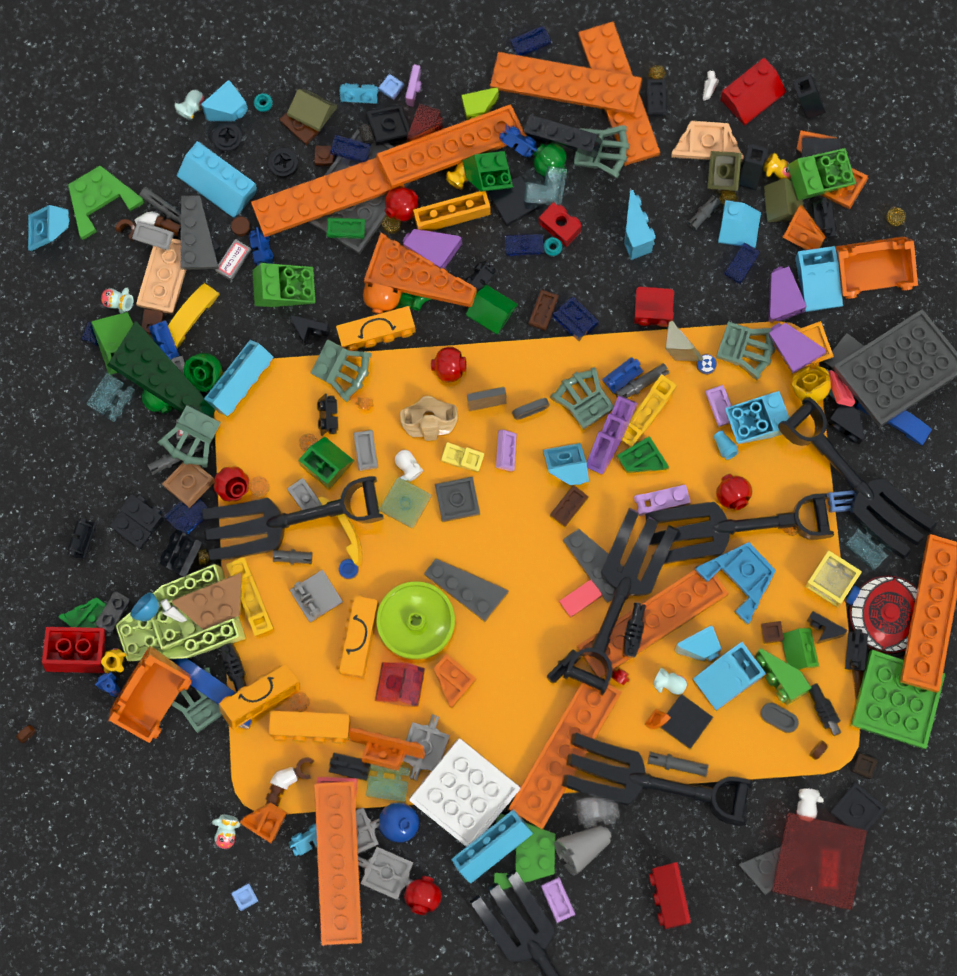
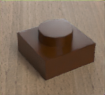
M315 146V166H332L334 163V146Z
M781 621L761 624L764 644L784 641Z

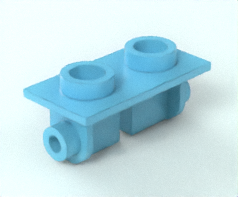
M345 83V85L340 87L341 102L377 103L378 87L375 85H362L361 88H358V84Z
M316 823L308 828L309 831L304 834L298 833L291 838L289 845L291 848L295 846L292 850L296 856H301L310 851L312 847L309 842L311 841L317 847Z

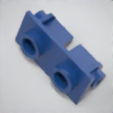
M505 125V132L502 131L499 136L501 142L511 148L517 143L515 151L524 157L528 156L530 158L533 152L537 151L536 141L530 136L525 137L520 134V130L516 127Z
M256 227V230L251 231L249 236L252 249L258 248L257 251L253 252L254 264L257 266L260 263L273 264V253L269 246L270 237H264L261 228Z
M166 320L149 326L154 342L170 360L180 356Z
M631 357L602 380L615 394V391L623 388L629 381L635 379L644 371L639 366L641 365L640 362Z
M111 672L109 674L105 673L97 679L98 682L95 685L102 691L105 690L113 697L120 694V688L116 683L119 679Z

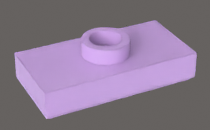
M419 65L412 67L405 97L407 106L414 105L416 92H420L421 81H419L421 69Z
M724 385L706 390L705 394L718 427L730 424L725 408L730 407L731 403Z
M498 430L496 468L509 472L514 471L516 433Z
M560 878L541 885L557 923L575 915Z

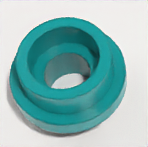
M259 94L254 99V106L258 111H268L272 107V99L267 94ZM262 101L267 102L266 105H260Z
M554 237L548 238L544 242L545 253L550 256L558 255L562 251L561 241ZM555 245L556 249L551 250L549 247Z

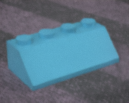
M198 141L185 155L177 174L179 179L234 219L258 191L255 182Z

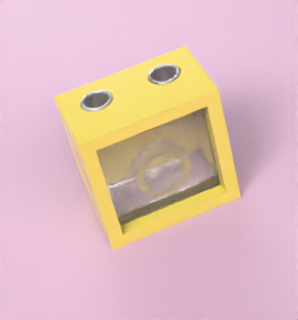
M828 550L805 587L838 608L862 571Z

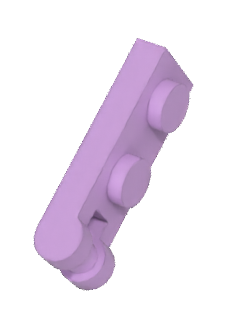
M686 484L634 496V501L638 505V516L681 507L691 503ZM650 500L651 506L646 507L644 501Z

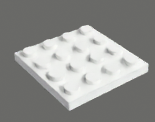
M458 738L412 794L409 801L467 847L486 832L521 787L461 738Z

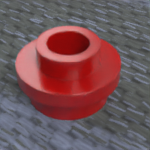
M620 668L618 670L613 669L612 679L622 685L630 681L627 672Z

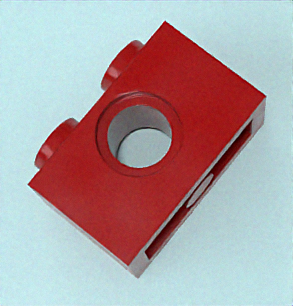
M554 202L539 217L538 222L554 238L559 239L565 247L580 234L582 227L580 225L581 222L576 217H571L562 205H557ZM558 221H564L566 224L564 226H559L556 223Z

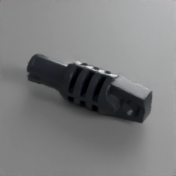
M634 603L632 617L627 622L623 640L622 655L630 658L636 657L645 625L642 621L646 605L642 604L641 606V603Z
M229 643L220 648L228 678L231 682L233 681L236 693H238L239 689L247 686L244 680L246 673L234 644Z
M818 683L812 685L809 693L815 703L814 709L825 729H831L834 736L840 734L841 731L837 723L841 722L830 699L825 698Z

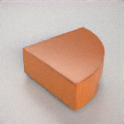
M655 709L645 725L649 729H656L663 726L671 717Z

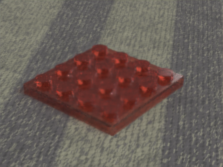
M788 813L772 892L852 910L867 831Z

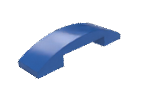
M858 403L856 408L868 414L863 406ZM904 411L887 422L889 425L907 434V438L921 446L932 430L908 411Z
M187 658L170 659L191 675L190 679L192 682L190 685L216 704L219 705L225 697L236 694L232 689Z

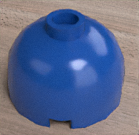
M391 803L383 809L379 816V830L390 841L398 843L409 841L418 831V814L408 804Z

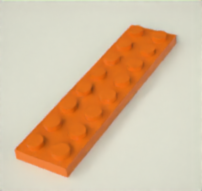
M614 22L578 33L591 69L633 76ZM640 95L638 96L634 115L605 110L611 128L626 125L627 127L626 136L630 146L626 153L628 157L627 162L624 165L660 155V150ZM614 134L615 140L620 142L619 134Z
M498 52L490 88L498 87L500 91L634 115L642 78Z
M510 104L377 153L376 157L391 189L457 165L474 154L489 153L508 146L501 142L499 138L502 131L505 132L506 124L519 129L520 134L525 137L526 134L523 132L524 130Z
M376 157L252 201L251 204L264 237L385 195L391 190V186Z
M932 534L927 536L900 678L901 683L936 693L940 691L957 599L956 541Z
M693 570L642 603L646 605L642 621L645 626L637 654L729 594L716 574L706 582ZM633 610L617 620L610 636L611 641L605 654L611 661L612 669H616L631 659L622 654L627 622L631 619ZM596 634L577 646L579 651L591 648ZM589 655L583 656L596 676L600 678L605 676V668L600 660Z
M581 683L508 810L512 811L514 809L523 819L540 829L544 828L566 790V787L562 786L564 775L574 776L577 769L566 765L568 754L585 757L588 752L570 744L572 734L578 733L595 740L622 693L609 684L604 695L599 694L600 690Z
M355 781L315 783L322 945L362 943Z

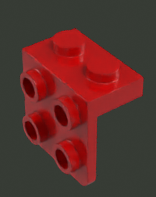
M638 287L636 290L634 323L643 326L657 325L668 327L669 322L673 321L674 291L665 288Z

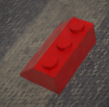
M763 58L722 90L720 100L745 126L786 93V89L777 71Z
M46 627L42 665L45 671L104 673V666L101 660L106 652L105 629Z
M678 863L653 868L649 878L651 886L655 885L656 893L653 896L655 905H659L661 911L658 914L660 926L664 925V929H669L691 923Z

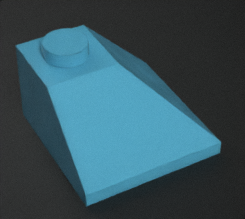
M229 80L201 104L208 121H235L237 118H242L248 110L245 100Z
M726 200L718 243L755 249L761 212L745 203Z
M48 205L29 215V251L52 242L68 228L69 217L67 209Z
M581 443L543 450L549 473L569 485H581L589 482L587 462Z
M712 625L677 643L675 647L677 654L700 661L706 659L712 661L719 657L718 653L721 651L720 643Z

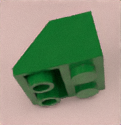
M505 151L474 154L463 160L466 178L481 192L513 188Z
M326 437L311 445L298 460L302 468L328 489L335 484L354 462L350 456Z

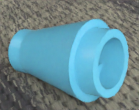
M719 431L713 436L721 457L729 460L738 454V446L723 431Z

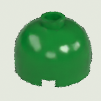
M199 353L190 357L185 362L183 369L186 378L201 392L212 389L223 373L220 361L209 353Z

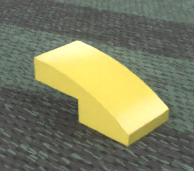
M447 442L440 461L479 472L485 453L468 447L462 448Z

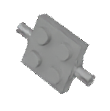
M433 714L429 725H420L412 722L406 739L408 742H417L423 745L425 752L424 759L405 755L403 762L409 763L413 767L409 778L413 779L414 777L416 781L421 770L432 771L439 763L450 735L442 733L436 728L440 717L436 716L435 718Z
M364 808L356 810L358 854L379 845L375 836V828L380 826V819L371 821L367 817Z
M376 847L369 861L358 856V865L365 868V875L361 882L364 886L398 900L405 886L414 881L409 879V872L413 865L411 861L379 847Z

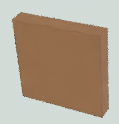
M182 463L162 485L190 508L215 481L199 465H186Z

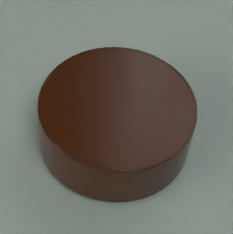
M236 217L231 223L233 233L237 236L247 235L250 231L249 221L245 217Z
M27 725L17 734L16 738L20 743H24L35 734L36 729L32 725Z
M821 740L809 755L814 760H817L826 751L828 745Z

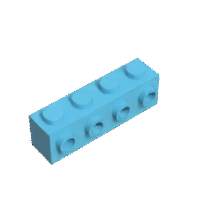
M249 340L204 400L217 412L228 417L235 410L238 402L246 396L252 384L258 380L263 370L269 366L273 356L259 343Z
M513 809L451 860L458 871L472 883L533 833L525 821Z

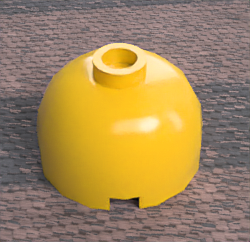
M816 366V369L811 370L810 367L799 370L793 376L792 383L796 396L801 401L806 397L812 398L815 402L823 400L831 389L829 372L820 366Z

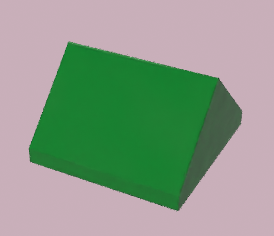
M485 285L476 293L472 307H469L466 316L498 335L518 304L490 286Z

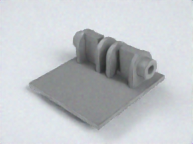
M323 570L302 583L301 581L294 584V588L290 590L309 622H312L343 602Z

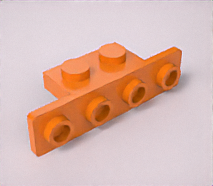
M350 727L348 731L351 741L366 745L361 756L362 762L399 771L405 755L421 759L425 757L423 745L417 742H408L398 737L384 736L381 733H371L361 728L355 729Z

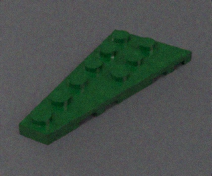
M135 321L107 366L181 413L186 405H189L212 417L215 409L204 400L201 393L139 323Z

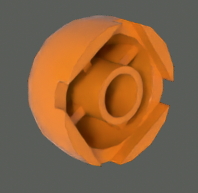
M365 283L363 299L365 304L372 308L373 313L381 314L383 311L389 312L396 308L402 292L398 290L397 293H394V288L374 283L372 287H369V283Z

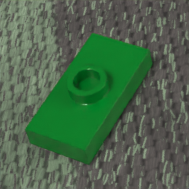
M328 218L327 238L365 239L366 221L365 219Z

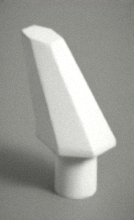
M714 71L707 72L708 80L705 81L703 100H708L719 82L715 78Z
M167 599L160 602L164 609L162 611L164 615L179 622L187 621V618L174 605L171 606Z

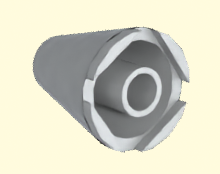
M597 826L558 838L554 845L559 858H563L566 862L565 868L571 874L576 875L611 842L610 838L612 836L606 827Z

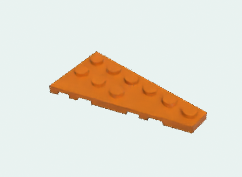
M380 233L364 279V283H369L370 286L373 283L394 288L393 291L399 290L402 293L472 307L477 292L476 287L459 277H454L447 270L437 267L433 262L410 249H406L397 241H392L383 233Z

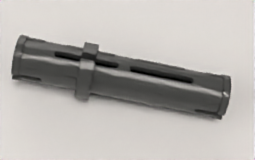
M147 187L142 189L139 195L141 198L166 214L168 219H173L181 225V212L177 206H172Z
M662 363L640 378L629 381L628 385L615 391V395L628 398L633 394H639L640 390L657 381L661 374L664 376L668 375L669 370H667V366Z
M194 441L181 447L180 451L188 454ZM199 442L194 453L204 449L201 442ZM170 453L167 455L163 454L162 458L147 464L152 475L167 467L171 468V465L181 460L172 458Z
M650 751L648 764L665 767V770L670 768L704 777L707 776L708 764L675 758L671 754L666 756Z

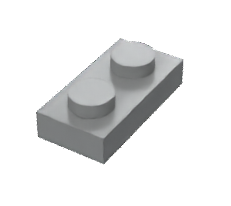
M303 478L287 488L301 510L322 505Z

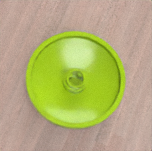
M414 581L395 587L383 598L377 612V628L383 643L390 651L402 658L421 660L432 657L448 644L454 632L455 614L450 600L439 588L429 583Z

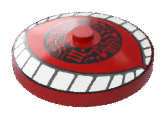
M880 576L871 579L860 587L861 589L856 600L850 605L849 619L852 630L854 632V629L858 628L862 629V633H868L867 647L874 651L885 654L905 651L917 588L907 580L895 576Z

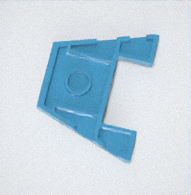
M750 542L694 569L706 582L722 569L748 598L734 612L745 624L750 623L751 617L776 571Z

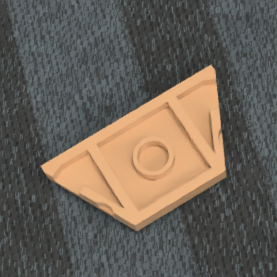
M691 121L676 148L672 151V157L710 160L711 151L741 152L728 123ZM741 154V162H743L744 156Z

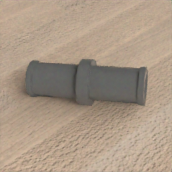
M712 195L702 207L698 208V212L687 222L688 225L697 230L706 219L711 217L710 214L721 204V201L718 198L715 199V196Z
M274 549L273 562H289L290 565H294V563L312 564V552H298L295 549H291V551Z

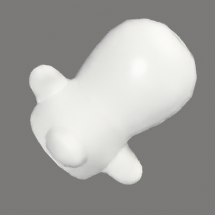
M401 450L396 454L395 464L404 472V475L400 477L402 481L408 480L411 482L424 471L409 450Z
M800 789L799 797L801 800L798 801L797 816L801 821H813L817 816L816 802L822 803L824 800L818 790Z

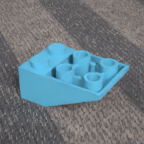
M633 190L630 191L624 240L631 260L651 253L654 239H656L653 229L648 227L647 222L649 220L646 212H642L640 208L642 205L640 197L638 195L635 196Z
M835 246L798 251L795 261L802 297L807 306L805 312L842 307L839 263Z
M780 391L725 408L737 444L782 435L778 424L789 419Z
M741 642L694 677L693 680L717 711L763 678L766 673L744 643Z

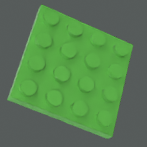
M870 650L850 726L921 749H927L945 673L942 675L940 691L937 693L900 682L904 660Z

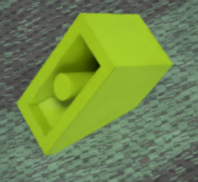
M498 87L462 95V105L466 121L486 114L491 110L499 98Z

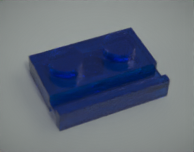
M573 296L557 312L553 313V317L578 341L599 324V321Z
M200 498L190 508L184 503L179 502L164 517L175 529L188 534L203 521L201 510L208 507Z

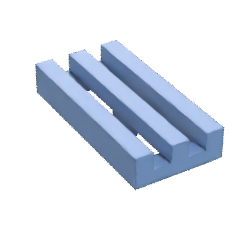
M853 490L827 493L829 498L828 505H830L829 512L850 511L851 506L835 507V505L852 503L853 499L834 500V497L854 496L856 493Z

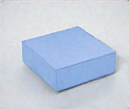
M389 74L379 86V91L394 100L403 89L404 83Z
M249 883L231 893L240 911L258 902Z

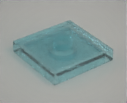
M397 477L379 511L413 529L432 495Z

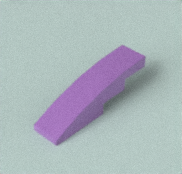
M618 396L612 413L608 414L602 431L598 432L587 461V468L604 474L630 423L637 406L636 402L623 396Z

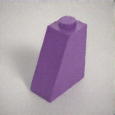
M413 229L411 234L407 233L404 237L403 245L406 249H410L433 262L437 267L445 269L462 245V238L456 235Z
M789 266L786 268L778 267L771 273L768 322L770 323L783 321L804 313L807 306Z
M778 323L770 328L769 337L792 374L826 354V350L787 323L783 325Z

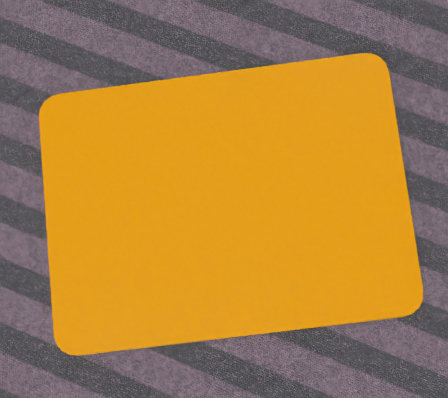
M780 321L738 324L750 329L772 328L778 323L781 325L787 323L796 330L800 329V327L793 323ZM727 325L679 328L701 356L709 354L715 358L716 368L711 374H702L697 368L698 361H677L673 359L666 350L668 329L368 351L372 353L371 358H369V374L367 377L365 376L362 388H359L351 395V399L348 402L340 396L332 384L311 374L319 355L272 359L269 366L263 370L258 380L252 384L246 396L238 402L235 410L228 417L216 410L214 412V419L221 422L215 433L217 473L224 467L237 466L249 477V490L247 494L239 501H224L218 495V507L269 498L278 506L281 513L289 514L301 511V508L287 488L302 478L318 500L322 496L329 501L341 499L344 488L350 482L359 478L375 476L377 477V482L374 484L379 513L383 514L384 519L378 522L362 524L349 518L357 532L362 550V565L358 567V574L353 579H345L339 573L340 563L346 559L352 560L345 548L352 544L337 516L318 518L290 525L289 528L284 529V537L278 550L291 551V549H295L298 552H312V564L294 563V565H290L289 562H273V551L244 557L273 627L272 630L255 636L240 600L241 614L239 619L246 639L233 644L241 658L246 677H244L246 685L253 684L257 678L265 677L274 668L282 667L287 664L299 681V690L250 719L252 722L249 729L237 727L232 730L229 726L231 778L235 794L244 806L253 811L265 806L267 802L265 800L266 796L271 792L270 781L273 775L283 769L296 768L297 763L302 758H311L314 760L312 764L305 762L300 768L301 772L304 775H310L311 779L297 778L298 781L288 786V789H285L284 793L280 794L279 798L281 800L278 807L287 812V814L316 812L315 783H317V777L352 778L329 772V763L333 753L361 759L366 747L365 744L351 741L350 735L349 740H344V743H332L333 740L329 739L319 743L313 742V739L305 738L304 742L293 741V738L285 737V741L273 740L274 737L269 735L270 711L349 714L351 717V728H361L367 732L381 733L392 738L398 737L404 741L407 739L412 722L420 725H429L433 714L435 718L436 716L440 717L436 728L440 732L450 735L443 757L457 739L461 738L521 787L581 685V682L570 677L564 679L563 676L556 683H551L547 679V675L558 665V661L565 658L572 649L579 652L577 646L600 631L612 602L607 603L602 596L571 618L559 601L584 585L590 578L567 548L563 539L580 529L609 554L628 509L631 508L636 511L638 509L634 496L685 484L691 502L689 505L715 502L723 510L727 520L760 518L793 512L797 503L804 497L812 494L833 492L830 461L824 455L822 456L811 443L799 446L791 443L782 434L768 439L737 444L730 424L718 427L705 394L706 390L724 385L731 406L780 391L790 418L803 405L792 387L793 376L797 372L792 374L776 347L770 357L771 364L763 370L758 380L754 379L741 366L717 359L716 357ZM764 335L749 336L750 339L766 343ZM746 345V351L763 356L764 350ZM445 347H454L461 351L462 357H466L467 370L462 372V377L454 382L442 381L438 378L436 372L431 370V360L435 359L437 353ZM347 357V361L361 367L362 357ZM631 357L640 362L641 365L639 366L644 371L633 381L664 363L668 368L667 370H669V374L665 375V377L675 383L677 387L637 443L650 436L668 464L669 469L626 473L617 459V455L630 448V446L621 440L604 474L587 468L589 482L581 485L574 484V486L588 495L589 498L566 527L562 526L550 517V514L573 485H569L549 473L543 450L581 443L587 462L598 432L602 431L608 414L583 430L568 409L550 398L551 394L557 391L562 384L561 381L564 379L568 380L573 376V373L588 371L596 367L601 389L615 406L616 396L618 395L613 394L603 382V378ZM742 357V359L754 369L760 363L758 361ZM819 363L808 367H810V370L816 369V366H819ZM343 365L340 371L353 379H356L358 375L357 371ZM340 377L336 379L345 391L352 385ZM593 378L583 379L591 392H595ZM655 382L640 390L639 394H633L627 398L637 403L634 413L649 394ZM578 383L572 385V388L581 400L587 397ZM505 387L506 404L469 411L468 394ZM566 390L561 398L575 405L576 402ZM327 394V396H335L337 400V414H331V416L338 417L337 434H329L328 431L321 436V430L318 428L320 411L317 410V402L319 398ZM432 396L441 402L454 404L457 407L458 420L454 429L449 434L437 435V440L426 441L424 437H412L405 431L400 421V411L417 403L422 397ZM547 398L550 404L547 409L523 419H514L512 415L513 410L536 400ZM823 400L816 402L824 412ZM427 412L424 414V416L434 414L432 412ZM811 415L795 429L802 436L808 438L812 437L815 432V423ZM373 430L378 468L359 471L354 433ZM498 430H506L517 434L514 471L509 472L496 468ZM719 431H723L738 446V454L729 460L721 457L716 441L713 438ZM323 437L328 438L354 460L330 489L302 468L298 461L311 445ZM448 442L462 448L468 447L485 453L479 472L441 462L445 444ZM401 450H409L424 470L411 482L400 479L404 472L395 464V456ZM725 475L741 476L751 484L752 497L749 499V504L746 507L735 511L734 508L728 509L719 503L716 491L722 482L721 478ZM473 477L480 515L442 522L435 484ZM363 487L353 493L350 502L351 510L356 517L368 516ZM829 498L825 500L830 531H834L833 537L818 540L806 539L800 536L794 530V527L742 531L729 535L727 547L722 555L750 542L776 570L759 601L757 609H755L751 617L750 623L745 624L734 612L748 597L720 569L716 576L729 593L726 597L615 669L618 670L620 668L627 672L630 681L622 685L614 679H610L609 685L622 693L595 740L637 751L643 759L645 773L650 774L652 777L684 784L719 782L726 777L753 780L820 775L838 771L852 760L859 747L860 729L850 726L856 706L853 672L852 670L845 669L849 632L846 602L844 599L837 608L805 587L828 550L841 558L836 512H829ZM650 500L644 501L646 507L651 506ZM813 502L803 504L799 509L801 524L812 532H818ZM264 513L219 519V527L264 517ZM645 515L638 516L620 560V564L623 567L646 523ZM705 517L659 523L654 533L666 530L668 525L676 528L710 521V519ZM262 534L220 540V548L266 538L268 535ZM713 538L673 542L670 550L713 542ZM649 544L637 576L639 581H641L652 559L651 555H654L658 545L652 546ZM718 556L663 565L652 592L644 596L629 595L623 604L618 619L632 611L634 603H644L692 572L696 567ZM240 558L221 560V567L225 578L230 577L226 564ZM438 559L508 590L509 593L484 622L427 578L424 573L434 560ZM323 570L343 602L312 622H309L290 590L294 588V584L301 581L302 583ZM418 581L434 585L448 597L455 614V627L450 641L439 653L421 660L406 659L394 654L385 646L379 635L376 615L364 679L340 674V669H337L338 658H342L343 655L341 643L342 639H346L347 636L345 624L347 619L350 620L349 604L351 600L354 601L355 596L376 599L380 606L383 598L395 587L403 583ZM812 611L845 628L847 632L843 637L817 644L824 630L812 628L807 619ZM781 621L783 633L799 628H811L819 667L805 668L800 671L810 686L818 683L825 698L830 699L841 722L837 723L841 733L834 736L830 728H824L814 709L815 703L809 691L789 705H786L785 702L781 703L776 695L778 691L774 685L771 687L765 678L767 674L717 711L693 678L741 642L744 643L755 659L756 653L762 648L787 663L782 642L764 644L761 629L762 623ZM711 625L721 646V651L718 653L719 657L712 661L708 659L700 661L675 652L677 643ZM446 653L476 678V681L453 708L449 706L434 671V667ZM583 656L573 665L595 675ZM661 667L669 674L676 673L683 676L687 681V687L682 695L713 717L691 749H688L660 727L649 729L645 725L655 709L667 714L681 695L673 694L666 688H663L661 693L655 689L653 683ZM227 675V687L236 692L233 681L231 682ZM768 703H774L798 718L797 729L791 733H785L761 718V709ZM823 740L828 745V748L817 760H814L809 754ZM650 751L666 756L671 754L675 758L708 764L707 776L704 777L670 768L665 770V767L648 764ZM587 752L584 757L614 766L629 767V765ZM402 762L399 771L371 764L367 781L357 779L356 809L386 807L391 803L398 802L414 805L409 801V798L431 771L421 770L416 781L414 777L413 779L409 778L413 769L409 763ZM577 770L574 774L575 777L621 789L625 788L623 785L592 776L580 770ZM566 788L563 794L579 792Z

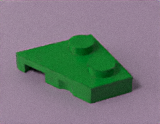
M650 436L617 455V459L626 473L669 469L668 464Z
M96 597L84 605L75 607L72 611L60 614L59 618L70 627L99 628L95 623L106 604Z

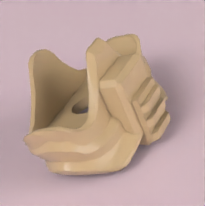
M432 396L422 397L417 403L400 411V421L405 431L412 437H424L426 441L437 440V435L449 434L454 429L458 420L457 407L454 404L441 402ZM427 412H432L434 414L424 416V414Z

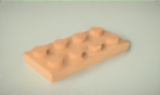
M172 239L169 251L153 246L137 299V306L174 314L186 270H181V240Z

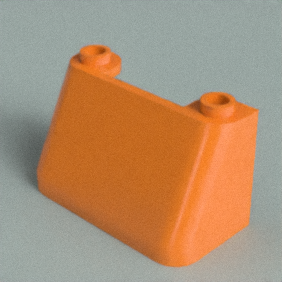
M896 237L835 247L839 263L842 296H845L847 299L856 298L860 291L893 286L901 287V290L913 289L912 286H918L914 241L908 237Z
M149 646L110 709L109 721L150 743L153 738L156 739L160 734V722L179 691L181 692L183 689L187 690L192 682L190 679L191 675L158 650Z

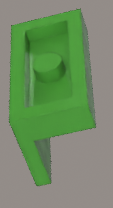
M799 628L783 633L784 641L782 643L787 664L798 670L819 667L811 628Z

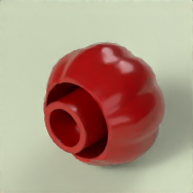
M404 187L391 189L385 198L386 215L399 221L412 219L414 217L413 210L418 208L416 193L412 189Z
M445 347L437 353L435 359L431 360V370L435 371L438 378L444 382L457 381L462 377V372L467 370L466 357H462L461 351L454 347Z
M224 467L215 476L214 490L224 501H239L249 490V477L240 467Z
M732 474L721 478L722 482L716 491L719 503L728 509L734 508L735 511L746 507L753 492L749 481L741 476H732Z
M422 876V879L414 880L407 886L404 897L406 904L411 907L412 912L426 915L427 912H432L439 906L442 897L441 890L433 883V878Z

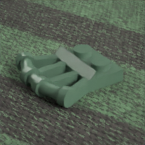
M626 125L607 130L580 128L581 130L598 134L602 144L597 158L576 152L574 165L594 169L599 168L618 178L620 175L619 171L623 164L627 162L628 157L626 153L630 146L626 136ZM619 134L620 142L604 140V137ZM602 146L620 148L619 154L601 153ZM600 159L615 160L617 162L611 169L600 163Z
M728 321L716 358L741 366L754 379L758 380L763 370L771 364L770 357L775 351L774 344L769 337L770 328L750 329ZM764 335L766 343L750 339L749 336ZM746 345L764 350L763 356L746 351ZM742 357L755 360L760 363L754 369L748 363H746L742 359Z
M327 339L311 374L332 384L340 396L348 402L351 399L350 396L359 388H362V382L365 376L367 377L369 374V358H371L372 353L350 351ZM347 357H362L361 367L347 361ZM343 365L358 372L356 379L340 372ZM340 377L352 385L345 391L336 379Z
M596 367L588 371L573 373L571 378L561 381L562 384L557 391L550 396L554 402L559 403L570 411L583 430L613 411L614 405L601 389ZM593 378L596 391L592 393L583 379ZM578 383L587 397L581 400L572 388V385ZM566 390L576 402L575 405L561 398Z
M186 405L176 426L157 443L160 446L163 445L172 458H178L186 465H202V467L207 468L209 444L221 422ZM178 430L184 431L177 446L174 447L168 439ZM189 434L195 437V440L188 454H185L180 449ZM200 440L205 442L203 458L192 457Z
M210 667L204 668L206 672L212 675ZM183 689L181 693L190 706L186 709L173 701L171 706L185 715L197 733L222 716L219 705L197 690L202 698L194 703L187 691Z

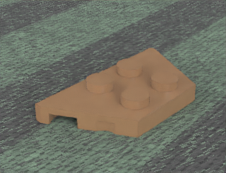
M240 572L173 599L172 603L203 630L213 627L241 614L240 600L242 596L241 580L243 574Z

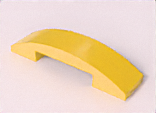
M205 283L188 298L168 325L177 349L206 308L209 309L220 295Z
M661 374L650 389L649 394L633 414L622 441L630 447L637 443L676 389L677 385Z
M322 496L319 497V500L322 505H325L327 502H330L328 499ZM345 514L338 515L339 521L352 544L345 548L354 564L359 567L362 565V550L357 532Z
M243 557L226 564L230 576L240 572L243 574L241 580V602L254 635L258 636L272 630L271 621L245 558Z

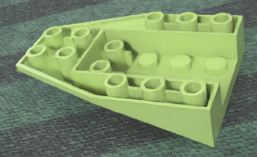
M213 564L186 575V577L162 585L153 593L159 602V610L152 619L143 622L136 621L129 613L118 622L116 628L124 653L127 654V661H140L149 646L155 648L169 659H183L246 639L239 616L203 630L179 608L177 609L187 618V621L179 622L162 613L164 611L160 604L162 600L167 599L169 604L173 606V599L225 579L222 567Z

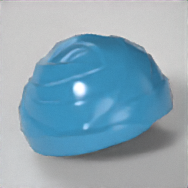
M149 592L142 596L132 608L131 617L136 621L142 622L152 619L159 610V602L155 595Z

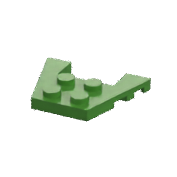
M101 166L68 184L79 235L82 240L97 232L88 215L116 198L121 197L130 211L144 204L143 199Z
M500 813L496 818V823L506 815ZM528 823L526 824L533 834L516 847V872L524 883L554 875L555 833ZM495 873L494 884L497 882L502 890L512 887L506 877L509 873Z

